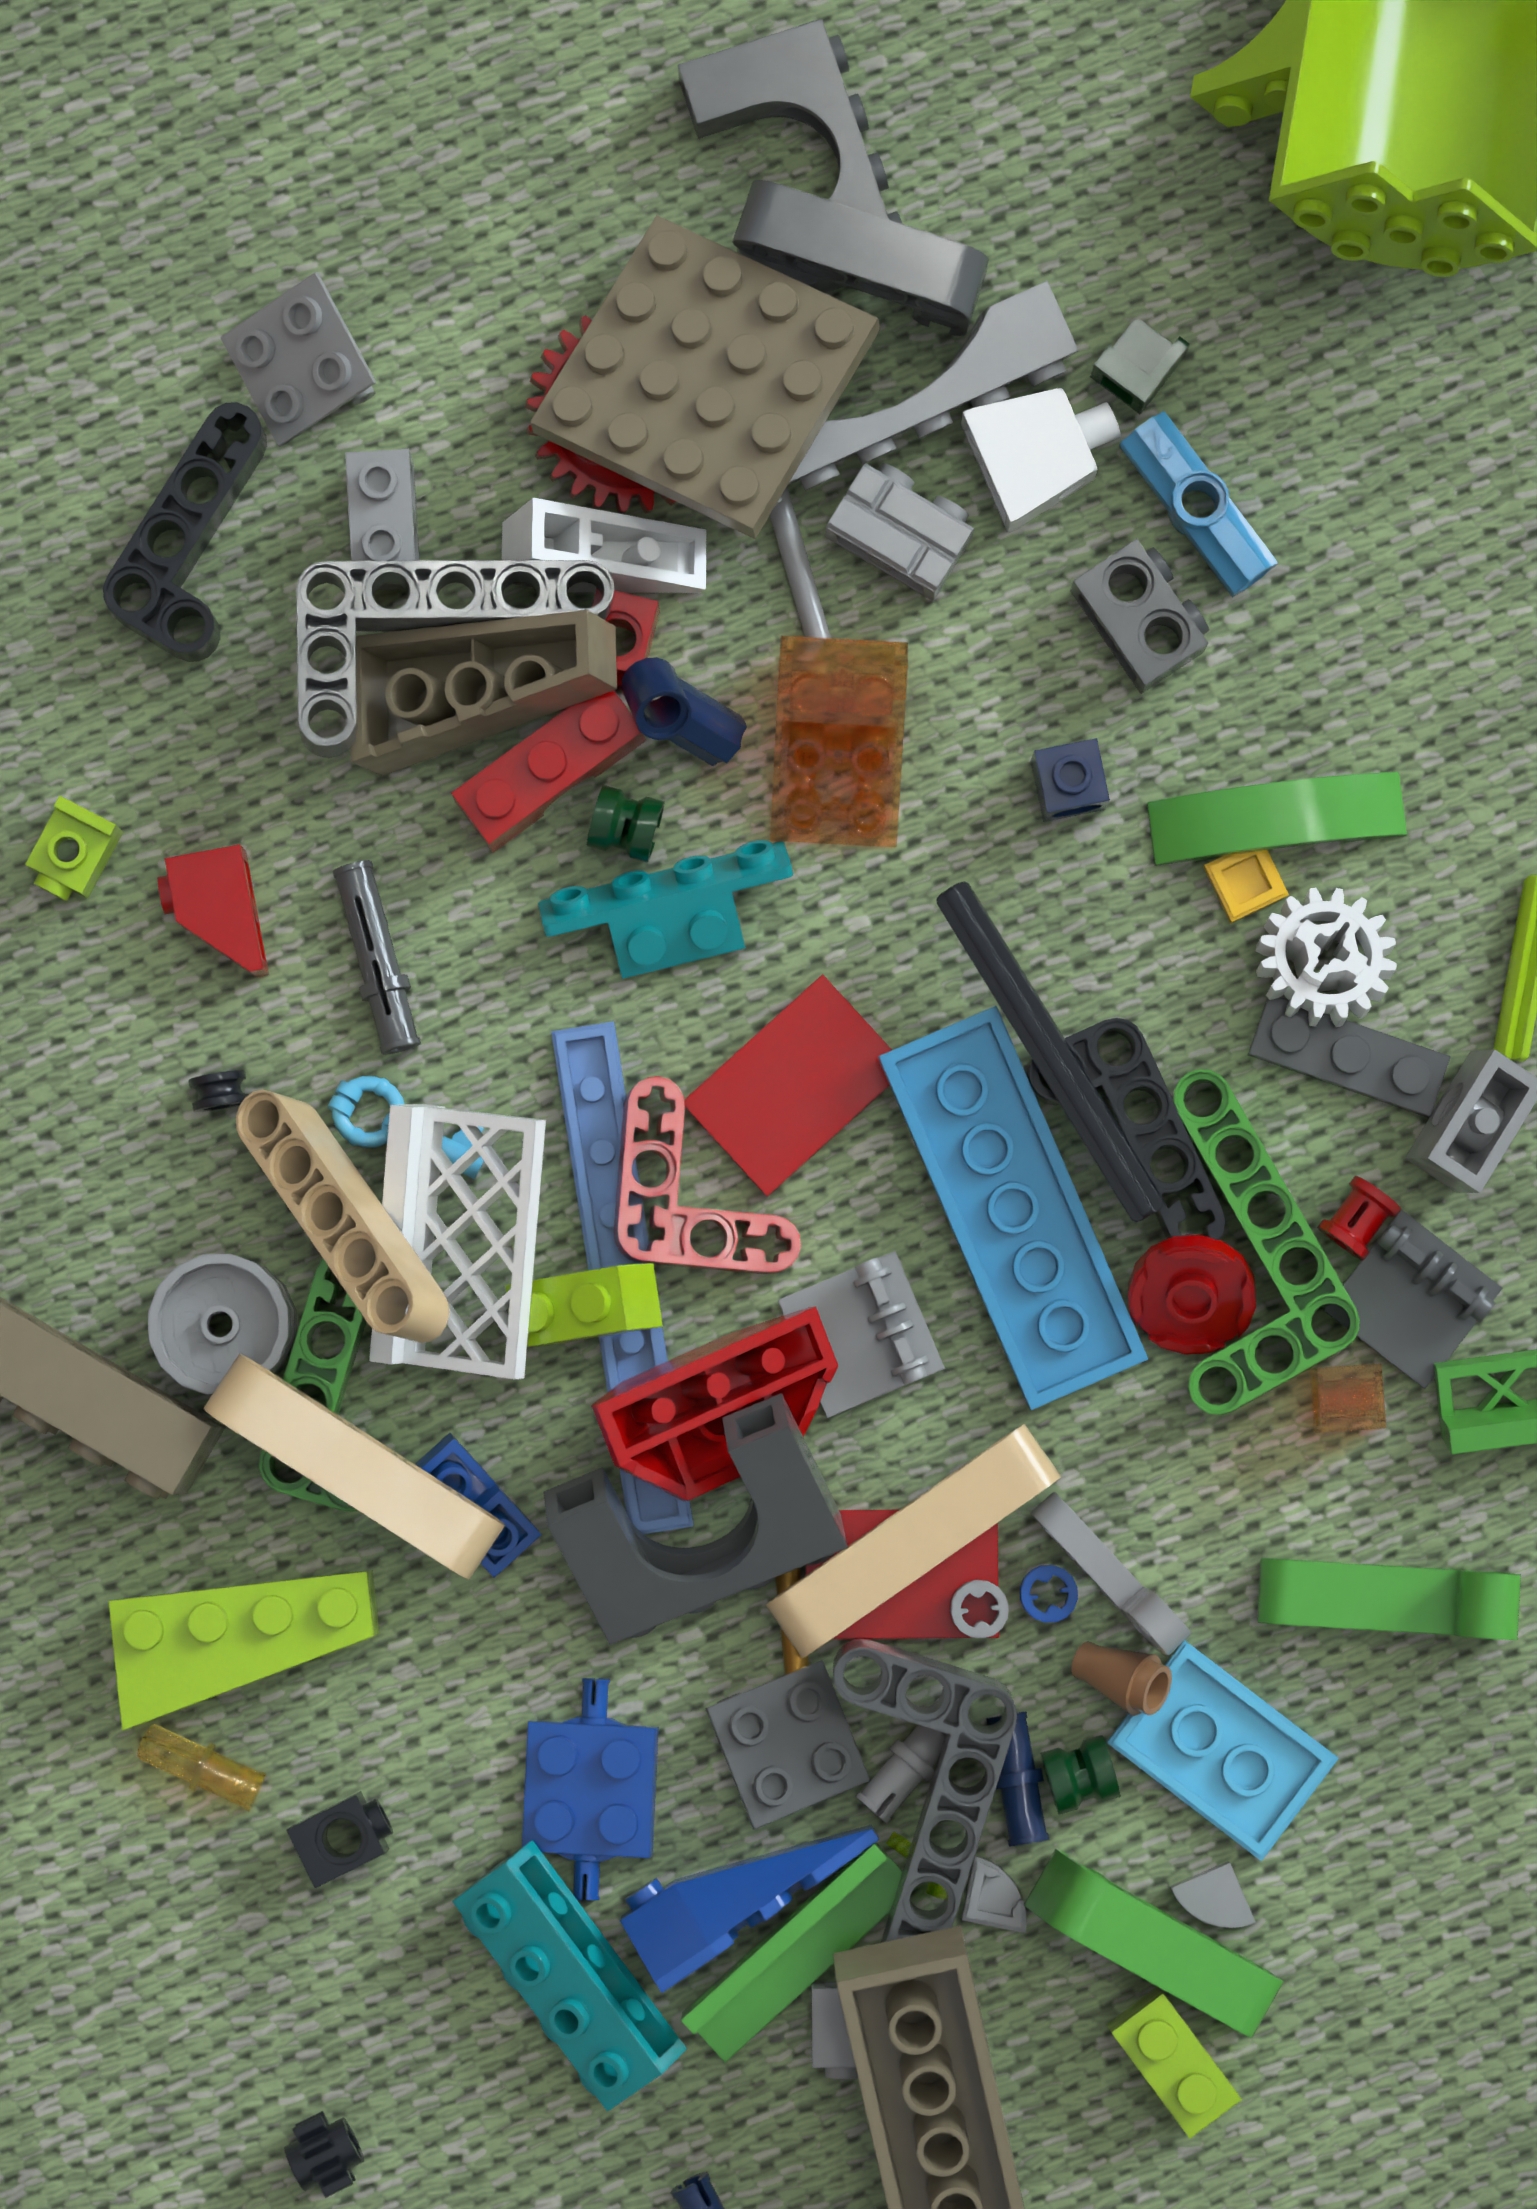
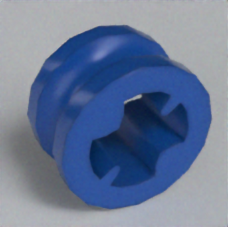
M1040 1565L1030 1570L1023 1578L1020 1586V1601L1024 1610L1034 1619L1045 1623L1058 1622L1066 1618L1074 1610L1078 1600V1587L1074 1578L1065 1569L1055 1565ZM1053 1575L1057 1576L1065 1584V1587L1059 1589L1061 1593L1067 1592L1065 1603L1061 1608L1050 1604L1044 1612L1038 1610L1032 1602L1038 1596L1030 1595L1033 1583L1037 1579L1047 1583Z

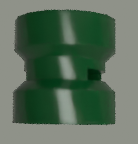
M603 785L592 816L587 846L607 851L612 847L624 849L630 858L648 863L655 842H652L655 829L660 826L665 802L647 796L639 801L625 797L621 789ZM628 819H632L629 830H626Z
M1103 1735L1083 1740L1080 1748L1066 1752L1061 1748H1055L1040 1753L1058 1815L1077 1810L1081 1802L1095 1798L1105 1802L1121 1797L1112 1760Z

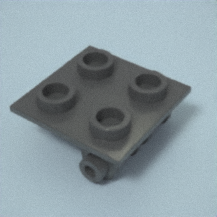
M1402 1209L1371 1247L1365 1260H1361L1343 1284L1360 1318L1357 1337L1424 1389L1435 1377L1433 1363L1445 1362L1449 1359L1476 1322L1480 1323L1495 1304L1493 1300L1503 1289ZM1326 1305L1323 1311L1349 1330L1350 1319L1346 1311L1337 1305Z
M823 1660L746 1692L722 1699L717 1704L705 1708L753 1830L870 1781Z

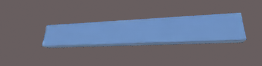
M613 1021L551 1031L588 1271L618 1265L645 1264L628 1260L619 1252L614 1241L613 1231L623 1109L626 1099L615 1023ZM635 1157L632 1164V1175L640 1184ZM629 1194V1206L642 1204V1212L639 1224L628 1227V1237L638 1239L639 1250L647 1251L649 1238L643 1200ZM663 1327L599 1337L607 1392L622 1381L668 1361ZM620 1469L626 1513L632 1524L642 1534L694 1526L690 1500L682 1501Z

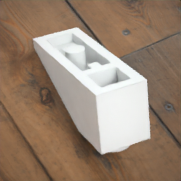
M532 498L502 522V560H589L599 563L608 570L613 578L614 590L624 593H701L706 589V530ZM580 582L571 586L567 592L595 593L596 586L591 583ZM513 583L515 585L531 587L527 583Z

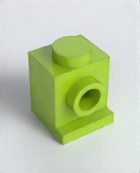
M59 795L53 806L55 810L25 865L38 873L33 884L50 894L68 901L71 893L75 892L88 899L118 844L123 831L116 824ZM66 840L77 841L79 845L78 856L70 862L60 861L57 854L60 844Z

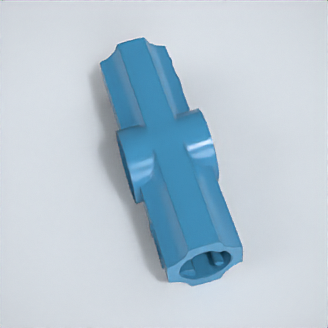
M1165 411L1152 416L1121 441L1119 447L1166 508L1173 527L1181 534L1187 536L1232 598L1252 586L1277 565L1276 559L1229 498V491L1225 482L1217 474L1208 470ZM1190 491L1204 492L1211 497L1215 506V512L1205 518L1191 516L1182 505V497Z

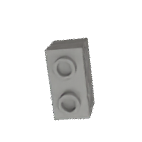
M410 450L345 452L351 561H420L415 470ZM387 583L377 588V590L404 589V587L395 583Z

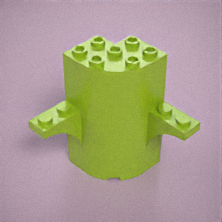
M1286 0L1272 20L1245 47L1219 65L1193 76L1190 98L1227 128L1243 126L1250 121L1283 112L1269 201L1290 217L1296 225L1305 229L1318 240L1331 246V252L1335 256L1349 261L1364 259L1393 267L1419 269L1436 277H1450L1457 274L1459 269L1489 263H1504L1512 257L1537 251V0Z

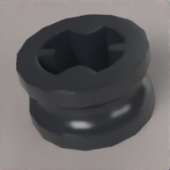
M225 1071L189 1079V1087L195 1089L198 1093L197 1101L192 1103L193 1111L207 1112L240 1106L244 1098L249 1095L241 1090V1083L243 1080H246L245 1071Z

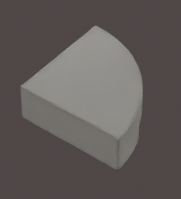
M975 1855L962 1920L1025 1933L1027 1925L1026 1908L1016 1884L997 1864Z
M1229 1861L1169 1886L1178 1902L1191 1915L1205 1923L1225 1928L1243 1927L1256 1923Z

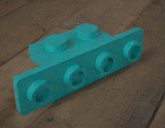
M757 840L741 845L734 853L714 858L701 855L691 856L677 862L674 868L649 874L644 871H631L617 876L613 879L612 883L589 889L581 886L566 887L554 892L550 898L541 900L538 905L546 937L608 923L622 979L745 949L732 892L790 878L793 876V870L784 842L771 843L766 840Z

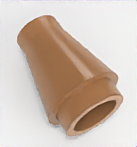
M1087 1641L1078 1648L1072 1661L1071 1670L1075 1678L1085 1681L1133 1716L1141 1713L1147 1715L1155 1714L1163 1706L1171 1688V1670L1169 1667L1162 1665L1160 1658L1154 1654L1104 1647Z

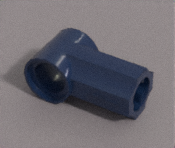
M658 657L644 658L635 662L626 670L622 677L621 689L639 731L646 737L654 740L668 739L711 766L720 762L728 763L741 748V739L747 728L743 717L678 678L674 667L668 661Z

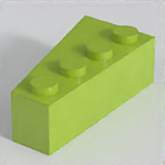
M373 1570L109 1601L122 1731L380 1634Z

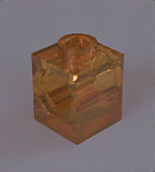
M1382 1364L1309 1369L1314 1433L1386 1428Z

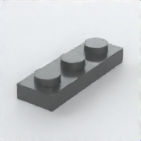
M1267 997L1248 1056L1427 1118L1431 1116L1451 1056L1347 1020L1343 1026L1335 1027L1330 1014H1323L1316 1027L1309 1026V1011L1300 1008L1290 1018L1285 1015L1289 1000L1281 997L1269 1000Z

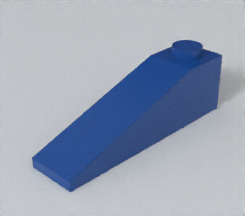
M867 1825L681 1877L664 1887L655 1878L625 1899L631 1910L621 1916L620 1922L655 1984L663 1993L734 1944L733 1940L739 1936L737 1931L746 1925H749L751 1928L760 1922L767 1921L793 1899L791 1896L793 1893L801 1888L806 1891L817 1885L869 1848L873 1843H876L879 1840V1836L872 1825Z

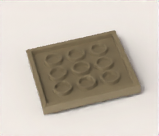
M656 215L534 414L530 424L534 434L756 539L879 333V319Z

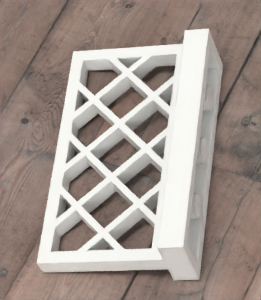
M427 1104L390 1105L382 1206L430 1274L432 1272V1260L444 1249L462 1273L443 1292L449 1303L447 1325L457 1339L442 1353L425 1351L426 1342L419 1343L376 1332L372 1328L369 1361L391 1365L405 1363L508 1379L524 1378L546 1120L447 1109L444 1106ZM444 1123L458 1124L473 1145L454 1164H452L442 1149ZM478 1127L491 1129L483 1136ZM508 1130L524 1132L522 1160L508 1171L491 1146ZM481 1156L498 1182L478 1200L461 1174ZM450 1185L467 1211L447 1228L437 1214L438 1195ZM506 1192L517 1207L516 1225L503 1236L486 1210ZM476 1221L493 1246L473 1264L456 1241V1238ZM501 1257L512 1272L511 1289L498 1300L481 1274ZM470 1285L487 1311L467 1328L450 1302ZM494 1321L507 1337L505 1362L491 1361L475 1339ZM463 1349H465V1351L467 1352V1354L469 1355V1357H463V1356H457V1355H458Z

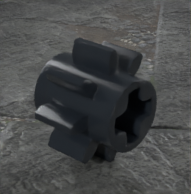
M322 2111L296 2124V2127L292 2129L297 2141L285 2146L284 2151L300 2187L307 2191L320 2185L324 2197L327 2198L353 2185V2181L356 2178L351 2168L363 2163L364 2156L347 2120L343 2117L329 2124L325 2113Z

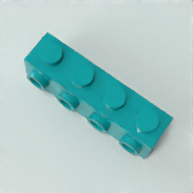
M533 1840L479 1878L452 1901L462 1914L467 1929L482 1941L501 1967V1972L506 1982L521 1994L538 2017L541 2028L546 2036L558 2044L578 2071L580 2081L585 2089L597 2097L607 2112L662 2075L687 2050L686 2046Z

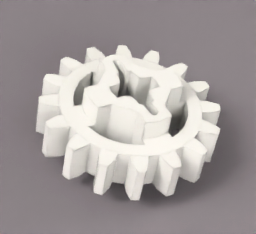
M1310 888L1304 898V906L1294 897L1290 896L1281 907L1283 916L1271 913L1264 928L1270 935H1262L1255 950L1268 958L1261 961L1256 972L1257 977H1273L1274 983L1266 994L1269 1000L1283 995L1289 1000L1285 1011L1286 1016L1291 1018L1302 1008L1309 1011V1026L1316 1027L1323 1014H1330L1335 1027H1341L1348 1018L1349 1009L1353 1014L1362 1019L1372 1007L1369 999L1380 1002L1389 989L1383 980L1392 977L1396 971L1397 963L1383 957L1392 952L1396 941L1395 938L1391 937L1379 938L1378 932L1386 919L1383 915H1379L1368 920L1362 914L1367 904V900L1363 897L1350 907L1344 904L1343 889L1336 888L1329 901H1322L1317 888ZM1314 921H1327V922H1331V923H1325V924L1316 925V924H1314L1313 922H1314ZM1355 937L1360 942L1365 956L1359 953ZM1334 941H1338L1339 944L1333 953L1334 959L1328 965L1324 964L1319 973H1315L1314 969L1319 962L1318 956L1322 954L1324 949L1328 951ZM1287 959L1294 962L1297 978L1291 972ZM1329 990H1337V991H1339L1340 993H1339V994H1323V993H1319V992H1324V991H1329Z

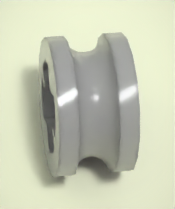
M973 1580L964 1583L956 1590L951 1599L950 1613L953 1623L962 1633L972 1638L984 1639L995 1635L1004 1627L1008 1619L1009 1605L1006 1595L998 1586L988 1581ZM987 1591L996 1599L997 1604L991 1605L990 1608L998 1610L997 1616L989 1625L979 1620L972 1627L962 1617V1614L968 1613L969 1610L961 1608V1604L969 1593L980 1598Z

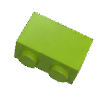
M653 1263L618 1265L532 1280L527 1348L663 1327ZM511 1284L505 1285L507 1293L511 1289Z
M1158 1986L1106 2024L1189 2139L1242 2100Z

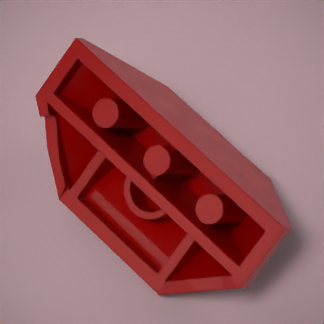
M816 1306L808 1307L731 1332L624 1380L592 1404L591 1407L615 1467L682 1501H689L741 1477L728 1452L723 1417L782 1393L804 1437L818 1409L826 1384L831 1382L838 1368V1363Z

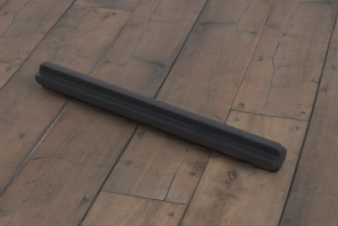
M964 881L951 886L937 897L939 909L1130 1219L1134 1222L1146 1219L1164 1206L1163 1197L970 884Z

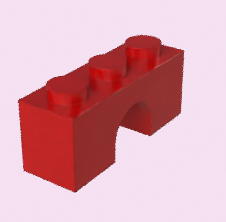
M613 690L566 708L451 794L464 815L494 853L542 818L544 811L569 789L591 776L596 778L646 741L645 735L639 731L633 715Z

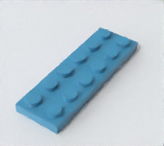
M997 1006L878 1056L877 1058L1030 1410L1036 1409L1148 1360V1356Z

